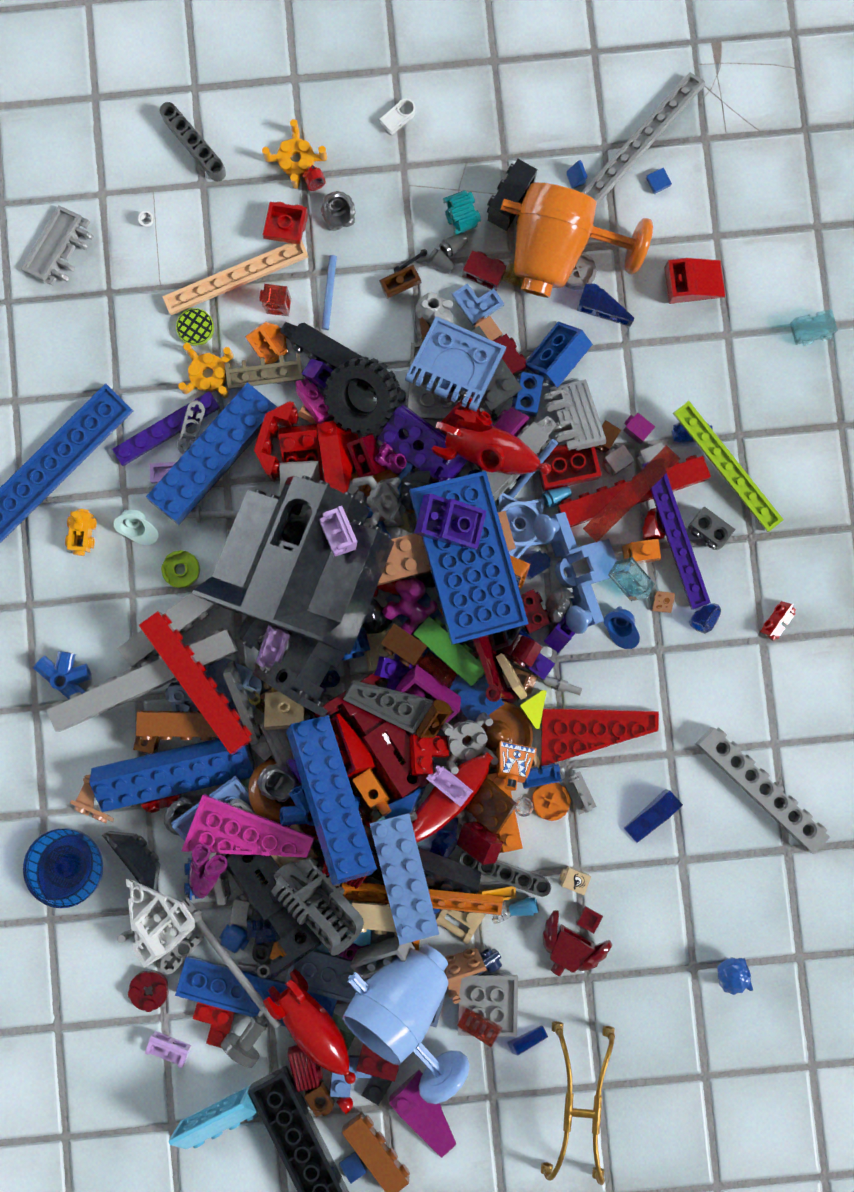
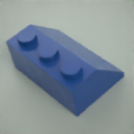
M558 321L526 360L525 365L534 374L544 376L543 381L558 388L593 344L583 330Z

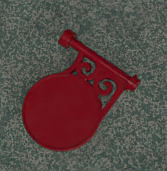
M489 635L473 639L489 684L486 690L487 699L492 702H496L500 698L508 703L518 702L519 696L512 688H507L502 676V668L496 658L500 652L492 650Z

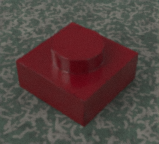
M585 906L576 924L594 934L603 915Z

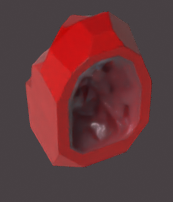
M313 165L307 168L302 175L308 191H316L326 184L321 169Z
M656 508L650 509L647 512L642 527L643 540H660L665 537Z

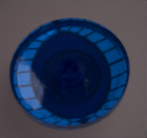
M58 828L42 834L29 847L23 863L24 881L30 893L41 903L54 908L73 907L88 899L99 886L103 874V859L97 844L87 834L72 828Z

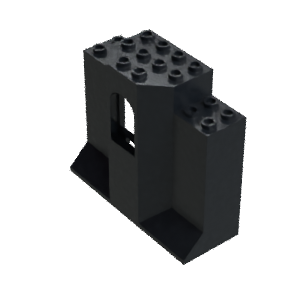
M305 475L302 478L297 476L287 477L280 497L274 494L266 496L267 493L258 489L255 492L247 490L212 577L196 587L192 594L227 610L241 613L323 643L333 649L351 654L394 541L388 538L389 534L380 531L379 527L370 524L369 527L364 526L370 509L364 506L363 501L356 499V496L349 492L342 493L330 487V484L321 480L318 483L313 482L314 479ZM304 504L311 506L312 514L299 546L282 541L281 538L291 514L299 516ZM342 506L356 537L357 546L356 550L334 557L321 526L320 518H323V513ZM285 546H286V547H289V548H292L293 550H292V551L287 550V549H285Z

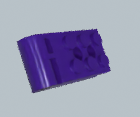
M405 405L399 406L377 438L383 443L386 442L396 453L403 454L407 461L421 471H431L430 475L438 480L440 478H456L467 462L466 459L459 455L452 460H446L432 452L434 445L446 448V435ZM403 429L408 431V437L404 435ZM419 440L424 443V448L419 446Z

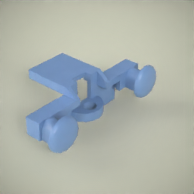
M565 512L551 517L546 514H539L533 522L534 534L542 542L553 540L551 545L555 557L561 556V560L555 566L556 577L564 587L572 588L573 590L571 592L574 595V598H571L573 606L566 612V624L572 632L582 634L589 626L604 621L591 584L622 575L609 539L577 547ZM586 558L591 572L576 577L572 563Z

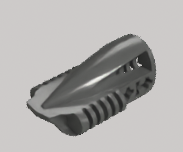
M308 858L282 866L274 874L276 885L272 889V894L278 898L280 903H283V906L292 914L294 919H297L300 925L306 923L320 941L329 949L331 955L335 956L343 952L357 939L364 925L360 913L343 896L345 892L343 887H340V884L332 885L330 876L322 873L323 866H321L317 859Z

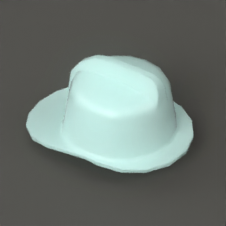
M124 510L122 515H119L114 520L115 530L136 543L151 545L158 539V531L151 523L146 521V517L139 510Z

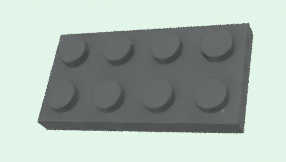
M480 326L471 331L488 339ZM501 359L482 398L491 411L523 389L503 359Z

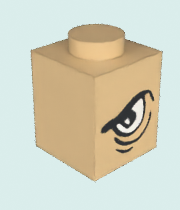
M567 866L566 870L563 869L559 877L562 887L585 895L591 879L589 874Z

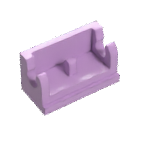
M339 506L336 509L323 513L320 523L334 557L356 550L357 540L343 507Z
M268 625L256 659V663L262 668L266 666L271 669L275 661L281 663L289 641V632Z
M437 766V771L433 775L429 774L426 779L461 807L473 790L446 768Z
M155 1031L150 1037L145 1054L155 1055L182 1068L191 1045Z

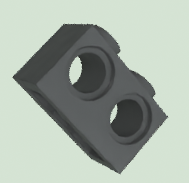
M705 506L700 509L688 525L690 533L697 538L701 537L706 541L705 544L713 550L715 548L717 550L721 549L736 530ZM700 519L706 522L705 529L699 527L698 521ZM715 531H719L721 533V540L715 539Z

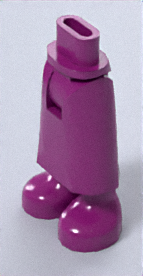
M199 844L193 848L191 854L192 861L190 863V889L194 895L201 899L209 894L220 874L227 867V859L222 855H215L208 861L211 850L205 844Z

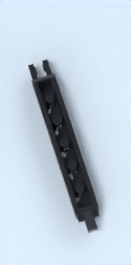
M285 322L280 330L281 334L290 340L292 349L298 353L304 352L308 354L310 360L312 358L324 362L332 370L357 357L359 359L363 357L306 323H300L298 326ZM359 378L352 380L357 383L356 386L363 391H371L373 396L377 398L374 388L367 381ZM397 387V391H401V397L398 401L402 403L406 399V392Z

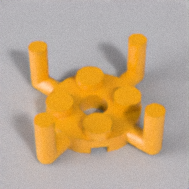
M292 119L290 121L292 139L283 141L277 154H271L268 147H263L262 153L266 162H278L281 170L290 176L293 188L297 189L300 186V177H302L303 173L311 165L314 166V162L326 161L327 153L326 148L320 146L318 148L319 154H314L309 142L300 139L298 122L296 119ZM294 154H298L301 156V159L294 162L291 160V157Z
M185 343L183 348L193 361L188 367L191 382L187 385L181 382L178 385L182 393L188 394L197 388L200 391H218L223 398H228L229 392L223 385L226 381L225 362H229L234 357L231 349L225 347L223 349L225 355L221 358L211 353L198 356L191 345ZM205 369L213 370L211 377L206 378L203 376Z

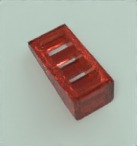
M469 1008L465 1009L457 1025L490 1047L495 1044L503 1029L500 1025ZM469 1016H472L473 1018L469 1026L465 1025ZM476 1020H478L480 1022L475 1030L473 1029V1026ZM483 1025H486L484 1033H480ZM490 1029H492L494 1031L491 1037L489 1038L487 1037Z

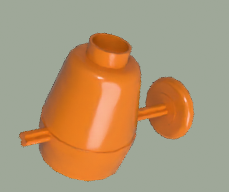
M532 183L522 204L503 199L501 210L519 216L514 271L519 278L523 279L521 290L546 298H550L552 288H562L566 285L589 241V237L626 248L625 271L632 275L635 274L642 266L650 246L653 234L652 220L643 218L637 224L631 238L595 227L593 224L596 201L592 197L571 188L549 183Z

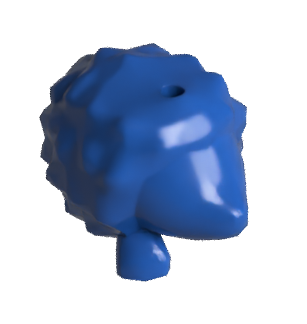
M731 957L718 965L717 977L719 985L724 992L735 995L743 993L745 989L753 991L751 974L745 958L736 959Z

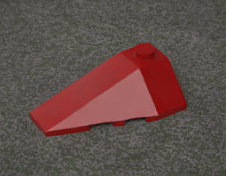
M334 421L316 423L325 482L342 493L348 492L354 463L347 443L357 440L358 435L351 433L350 428L347 431L342 429L341 423L336 424Z

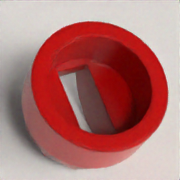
M341 1097L336 1101L345 1114L351 1111L353 1107L351 1097Z

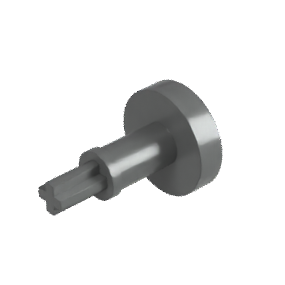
M258 1015L253 1016L241 1036L229 1033L222 1041L221 1047L223 1051L236 1063L252 1068L258 1061L260 1056L253 1045L268 1027L266 1024L268 1019L265 1015L260 1017Z

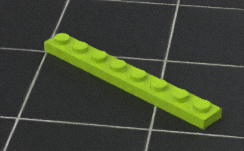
M687 401L673 412V415L764 529L770 532L784 519L691 402Z

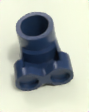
M487 948L481 952V958L489 973L498 970L502 966L499 960L501 955L496 949L491 950V948Z

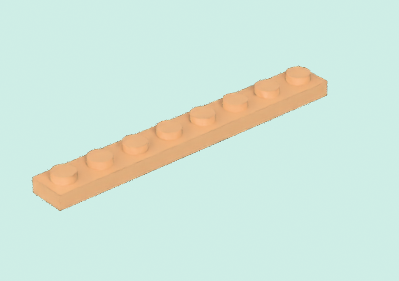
M302 240L300 245L288 243L162 297L170 315H174L309 258Z

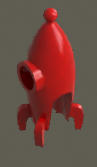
M456 409L455 417L464 420L459 421V428L439 421L436 424V428L447 432L446 448L434 445L432 452L443 459L452 460L459 455L487 472H498L507 475L527 474L540 470L545 475L551 472L550 464H541L538 456L521 439L499 428L476 423V417L471 412Z
M296 969L292 970L289 973L292 979L285 983L288 988L281 994L274 986L268 989L275 1003L270 997H267L263 1001L266 1009L274 1019L280 1020L282 1018L295 1043L314 1063L332 1073L344 1075L346 1083H354L356 1076L353 1072L349 1071L348 1051L339 1028L328 1012L307 993L308 982Z

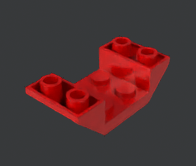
M292 401L265 414L254 448L265 473L273 482H275L276 477H280V462L275 456H271L273 450L272 440L273 437H277L279 432L277 425L293 427V424H297L299 419L298 410Z

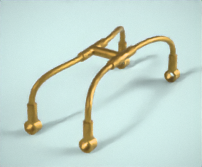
M554 1021L552 1022L551 1031L555 1032L559 1037L567 1072V1092L563 1123L564 1138L554 1170L553 1164L543 1162L541 1163V1173L544 1174L547 1180L551 1181L559 1172L568 1145L572 1117L592 1118L595 1161L592 1178L596 1179L598 1184L603 1185L605 1182L604 1169L600 1166L598 1151L602 1108L601 1090L614 1046L615 1028L603 1026L602 1035L609 1039V1045L600 1071L596 1095H594L593 1110L573 1108L572 1071L563 1036L564 1023Z

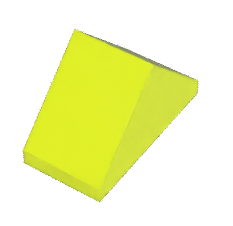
M545 690L539 691L519 705L532 726L536 729L540 728L547 692Z

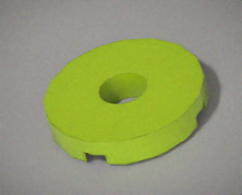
M183 550L173 551L166 556L162 564V576L173 587L187 588L199 578L200 565L196 557L191 553ZM179 564H184L185 572L181 575L177 574L176 567Z

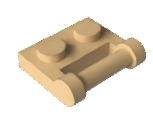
M442 909L436 918L437 926L441 925L461 938L462 942L467 945L485 917V913L465 911L462 913L455 910ZM446 914L469 927L468 931L464 932L444 918Z

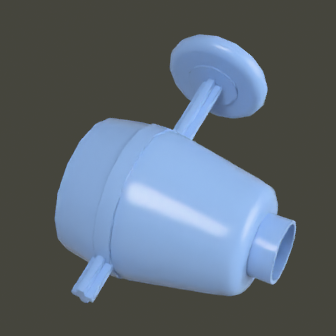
M423 944L419 951L411 949L406 961H401L396 955L391 964L383 966L366 982L356 972L350 975L347 982L357 992L342 1019L349 1030L363 1044L392 1064L400 1065L413 1052L427 1067L419 1083L420 1096L427 1103L439 1104L454 1096L463 1086L468 1077L470 1066L467 1056L461 1051L451 1050L435 1058L421 1043L448 987V979L444 973L448 966L447 960L436 949Z

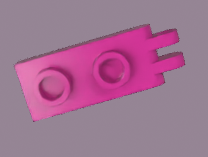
M308 379L296 381V393L315 422L321 423L333 419L334 416L332 414L329 416L327 412L329 406L325 405L324 398L315 384H310Z

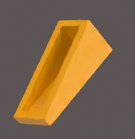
M513 886L482 889L477 892V894L502 896L503 901L517 898L516 888Z

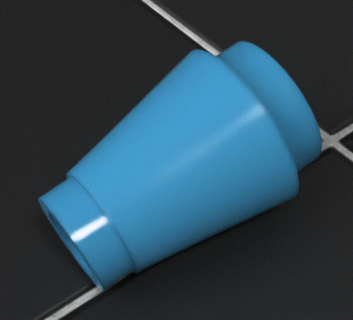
M568 486L548 489L545 493H542L545 506L552 508L572 496Z
M529 896L509 904L511 916H534L535 913H539L536 897L531 898Z

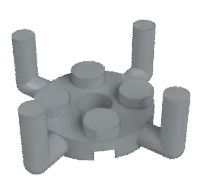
M372 476L353 479L354 486L369 484L371 487L370 496L367 497V505L374 514L371 518L366 519L364 526L367 527L369 524L376 525L378 521H384L386 528L404 524V520L399 514L401 504H398L397 499L400 498L397 490L401 482L400 478L385 479L378 483Z
M482 712L476 721L466 720L465 722H458L453 726L445 722L441 727L447 735L448 747L452 752L446 761V766L452 774H457L459 771L455 765L458 758L470 760L477 757L480 753L484 755L488 752L494 758L491 761L493 765L499 762L495 754L485 747L488 738L481 726L483 723L487 726L493 724V720L486 712ZM465 736H471L469 743H462V739Z

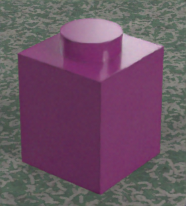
M637 413L634 417L630 415L624 422L626 427L623 431L641 445L655 426L641 414Z

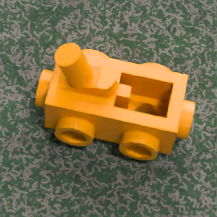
M77 509V511H71L70 516L67 518L69 533L65 538V546L67 550L73 551V555L85 556V552L90 553V548H94L95 538L92 537V529H96L97 520L93 514L89 513V510ZM81 539H83V546L79 545Z

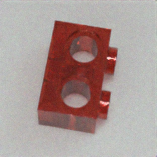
M264 284V290H260L259 299L266 313L289 316L291 296L288 287Z

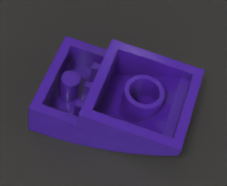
M431 493L423 496L414 534L476 550L479 546L487 511L454 499H445Z

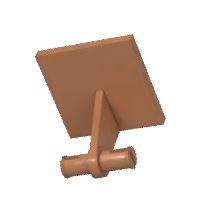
M85 775V778H83L84 784L76 801L71 800L70 804L75 806L74 810L86 816L92 813V818L103 823H107V820L113 822L114 818L94 809L95 795L89 783L90 775Z
M477 948L466 949L461 953L445 957L448 962V966L444 970L448 979L447 994L455 1004L461 1000L459 996L461 979L487 970Z

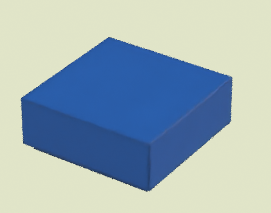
M664 167L646 177L654 194L672 185Z

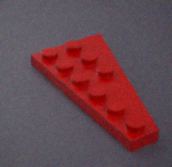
M543 709L541 766L659 731V711Z

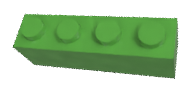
M428 617L413 634L473 687L485 674L480 657L475 658L471 654L473 650L465 643L463 645L460 643L451 645L448 632L442 628L444 624L436 617L434 619Z

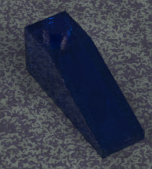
M585 284L577 311L631 327L634 317L597 284Z
M665 789L630 821L624 829L638 843L668 820L683 804L670 790Z

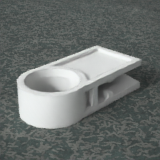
M402 99L380 118V124L391 136L415 116L414 102L411 99ZM403 105H410L413 111L410 114H403L399 109Z

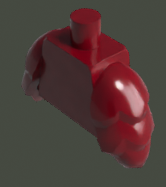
M553 910L549 919L546 920L545 930L542 935L544 947L550 953V959L555 962L551 971L555 975L561 976L565 969L574 973L577 970L588 971L597 967L599 962L607 957L612 947L611 941L606 940L594 946L593 942L562 924L558 930L559 910Z

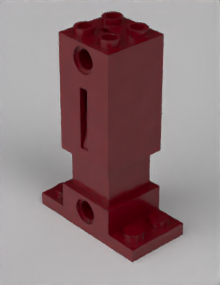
M375 672L359 682L376 686L386 678L375 676ZM347 690L322 705L323 708L328 710L325 716H330L333 713L340 714L369 748L375 765L371 770L377 776L390 800L403 798L413 793V790L418 787L423 788L430 783L426 779L428 776L412 775L410 738L404 729L343 700ZM313 712L316 718L321 717L320 715Z

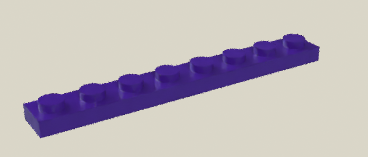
M661 458L641 464L690 608L696 609L710 604L711 602Z

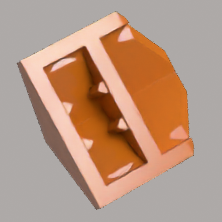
M266 321L245 337L259 358H265V364H273L279 360V355L284 356L288 353L286 337L281 334L279 326Z

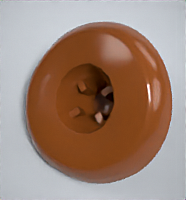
M504 702V705L489 715L493 720L491 726H487L485 723L481 726L488 738L485 747L491 750L495 756L500 741L527 747L532 745L533 730L526 714L512 703ZM465 736L467 744L471 741V736ZM490 762L489 768L497 769V764L493 765Z
M270 759L261 763L252 773L248 786L249 800L256 815L281 824L279 817L281 807L294 806L295 804L291 797L285 802H279L278 800L266 798V796L261 794L257 780L264 768L276 764L274 759Z

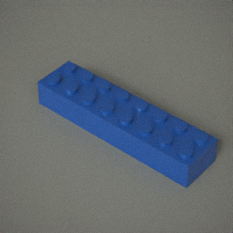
M247 382L146 496L147 499L179 526L260 433L265 414L274 410L277 406Z
M329 715L290 724L286 733L332 885L371 875L377 867Z
M218 738L91 768L89 783L101 811L106 812L225 784L234 776L239 780L250 778L254 772V760L248 744L236 753L230 754Z

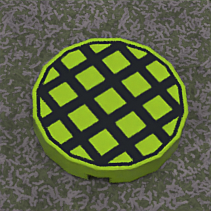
M191 308L179 316L176 322V331L184 343H189L191 346L204 345L213 336L214 323L206 311L199 308Z

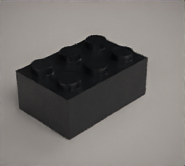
M517 159L515 164H510L506 172L508 174L506 179L500 181L497 187V194L495 196L492 195L488 201L487 221L505 231L508 230L516 214L501 210L503 199L522 204L530 185L535 183L538 169L520 159Z

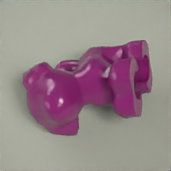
M414 577L407 580H398L395 584V589L402 597L399 603L390 601L382 609L384 616L390 620L399 614L408 617L409 619L400 628L410 635L438 607L437 603L433 600L430 601V606L427 608L417 602L424 596L426 589L424 583Z

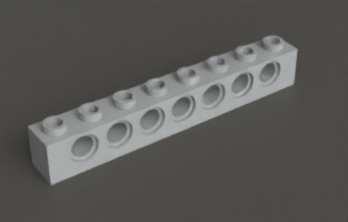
M710 727L695 745L808 852L815 854L830 838L826 833L827 829L819 822L816 824L811 819L813 816L807 810H801L797 806L798 802L791 795L787 797L782 792L784 788L777 782L773 783L768 779L770 775L764 769H758L754 765L756 762L749 755L746 754L744 756L740 752L741 748L734 741L729 742L725 738L727 734L719 727L717 729ZM719 743H723L724 751L719 754L716 747ZM734 756L739 760L738 765L735 767L731 765V759ZM748 770H751L753 773V777L750 780L745 778V773ZM765 783L767 791L761 794L759 788ZM777 797L781 799L779 807L774 806V800ZM791 811H794L796 814L795 819L790 821L788 815ZM808 824L810 831L808 834H804L803 827Z

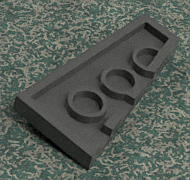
M235 661L229 662L225 667L223 675L243 726L246 725L252 732L250 744L254 745L259 743L262 732L259 725L255 723V714L249 705L248 696L243 687Z
M354 680L343 700L413 734L433 704V699Z

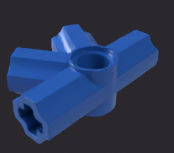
M58 651L56 664L47 656H43L38 660L33 669L44 677L54 689L60 691L69 700V696L81 692L83 694L86 692L78 684L92 680V674L87 664L73 668L76 654ZM59 676H63L65 679L63 686H60L57 682Z
M296 786L289 793L296 806L281 807L279 816L281 825L308 824L314 826L312 816L307 817L310 809L303 786Z

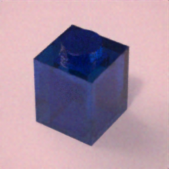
M540 550L524 560L531 564L527 573L530 580L551 566L549 564L551 562L549 556Z

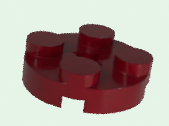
M156 970L138 973L129 985L128 997L132 1004L142 1011L151 1012L158 1009L169 995L166 977ZM152 986L153 995L145 994L144 987Z

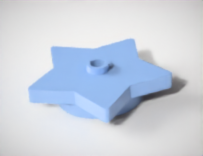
M505 493L498 497L497 512L506 511L516 547L509 552V555L519 559L528 547L548 545L553 542V540L550 542L540 541L533 531L535 518L539 514H543V498L521 502ZM515 524H519L520 529L516 528Z

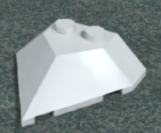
M126 879V887L130 889L128 905L131 931H134L135 934L133 950L145 968L170 952L195 928V920L184 903L131 879Z

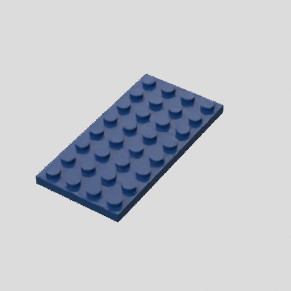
M486 471L410 489L409 492L417 520L423 496L430 493L445 499H454L487 511L479 546L476 550L422 536L451 645L529 624Z

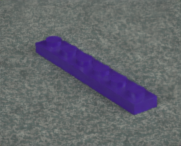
M210 391L195 399L204 405L205 413L203 418L220 409ZM188 404L113 448L112 450L121 465L125 466L180 433ZM196 404L195 407L190 408L193 410V416H188L187 419L199 421L200 418L197 419L196 414L201 412V409ZM188 423L185 429L192 426L194 423Z

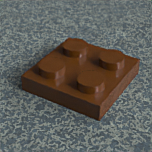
M486 779L466 810L491 833L497 835L518 803L490 779Z

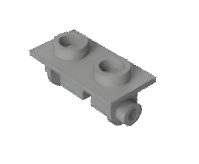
M580 771L562 779L579 815L584 812L588 813L597 807Z

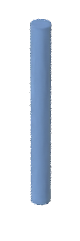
M335 255L329 256L322 320L323 330H329L337 260Z
M552 439L539 454L538 458L541 464L558 445L555 439ZM535 472L523 474L507 495L514 498Z

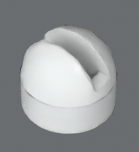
M142 211L138 216V221L142 226L149 227L153 224L154 217L149 211ZM148 217H151V219L148 220L147 222H145V223L142 222L143 220L147 219Z

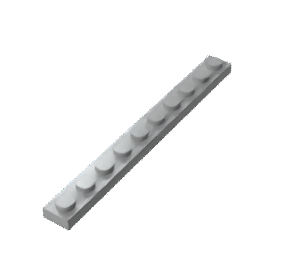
M689 72L582 193L592 197L596 201L597 206L705 86V81Z

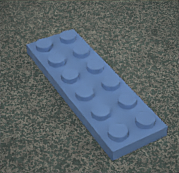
M407 813L370 823L399 944L402 945L439 935L410 814Z

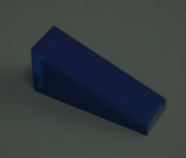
M541 1025L507 1042L512 1054L518 1056L546 1039L548 1035Z

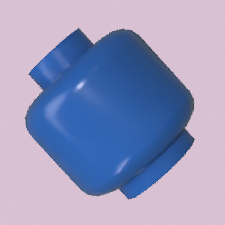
M227 924L219 936L221 945L233 953H237L239 949L243 951L250 941L246 939L248 931L237 924Z

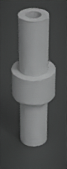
M546 676L543 681L544 684L556 687L557 690L562 692L568 691L580 695L582 688L568 684V681L562 679L559 681Z

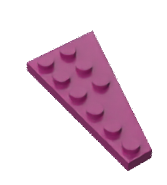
M203 794L181 852L193 851L196 845L205 844L210 847L213 853L307 858L315 837L287 826H282L277 822Z

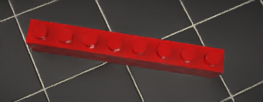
M697 455L686 458V462L679 463V461L668 464V468H665L673 492L706 481L711 477L704 456L697 457ZM641 473L633 476L631 481L626 482L625 479L618 481L611 488L603 486L596 489V493L590 494L586 492L579 495V499L573 501L571 498L560 502L561 505L558 506L557 510L558 513L565 512L570 527H574L649 501L653 497L646 477Z
M157 611L140 623L139 627L230 754L236 753L252 741L250 737L252 732L246 725L242 726L239 722L241 717L235 709L231 710L227 705L229 700L224 693L219 694L216 690L217 683L212 677L208 678L204 673L206 668L200 660L196 662L193 657L195 653L189 645L185 646L181 641L183 636L179 630H174L171 627L172 621L166 613L162 614Z

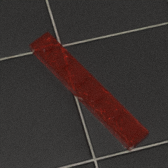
M666 445L583 529L598 542L680 458Z

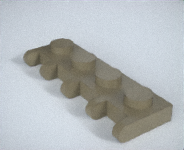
M296 353V361L284 362L283 355H279L280 363L265 364V358L263 357L260 358L261 365L247 367L246 360H242V368L230 369L229 362H225L228 389L243 388L247 382L251 386L302 380L304 378L301 374L303 371L300 353Z

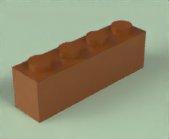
M137 710L136 736H140L142 740H151L152 736H160L161 740H172V737H180V740H192V737H200V740L209 741L212 740V737L217 736L200 711Z
M360 1112L343 1126L342 1134L385 1192H399L409 1184L410 1172L404 1164L401 1165L394 1149H389L385 1144L386 1139L383 1134L374 1129L372 1119L368 1115L365 1116L363 1112Z

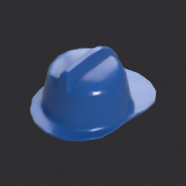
M621 606L617 607L613 612L606 614L603 623L613 642L624 649L635 648L639 644L640 635L635 626L634 615L630 611L622 609Z

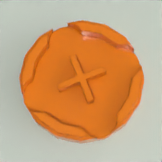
M559 783L538 786L532 796V806L537 815L549 821L559 820L565 816L571 803L568 791Z

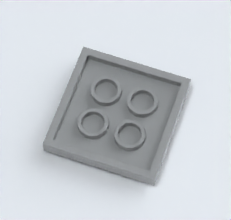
M474 974L462 978L459 991L461 1000L458 1003V1035L517 1037L518 975L480 974L478 976Z

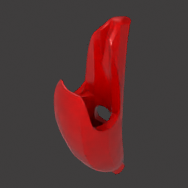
M488 752L483 756L474 757L457 767L459 769L458 773L453 774L473 790L461 807L434 786L429 796L416 811L417 819L411 821L416 842H420L435 834L468 805L483 784L490 762L494 759Z

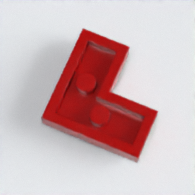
M417 734L410 735L412 775H433L432 757L449 756L447 736L421 738Z
M197 1002L193 1019L211 1024L206 1044L222 1048V1041L231 1031L235 1012Z

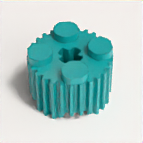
M464 190L443 198V203H447L448 207L445 215L449 225H454L456 230L453 232L455 235L476 228L478 222H481L480 213L478 210L475 211L473 206L475 199L472 192L467 193Z

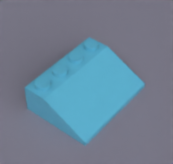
M250 1086L181 1120L170 1137L169 1144L183 1149L191 1147L195 1149L203 1145L206 1139L210 1137L215 1139L222 1135V1131L228 1128L233 1130L240 1125V1122L256 1118L259 1112L248 1092Z

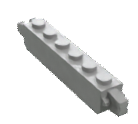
M547 416L537 424L533 422L531 425H527L518 438L539 456L550 442L549 435L556 427V423ZM486 471L494 501L521 474L507 475Z

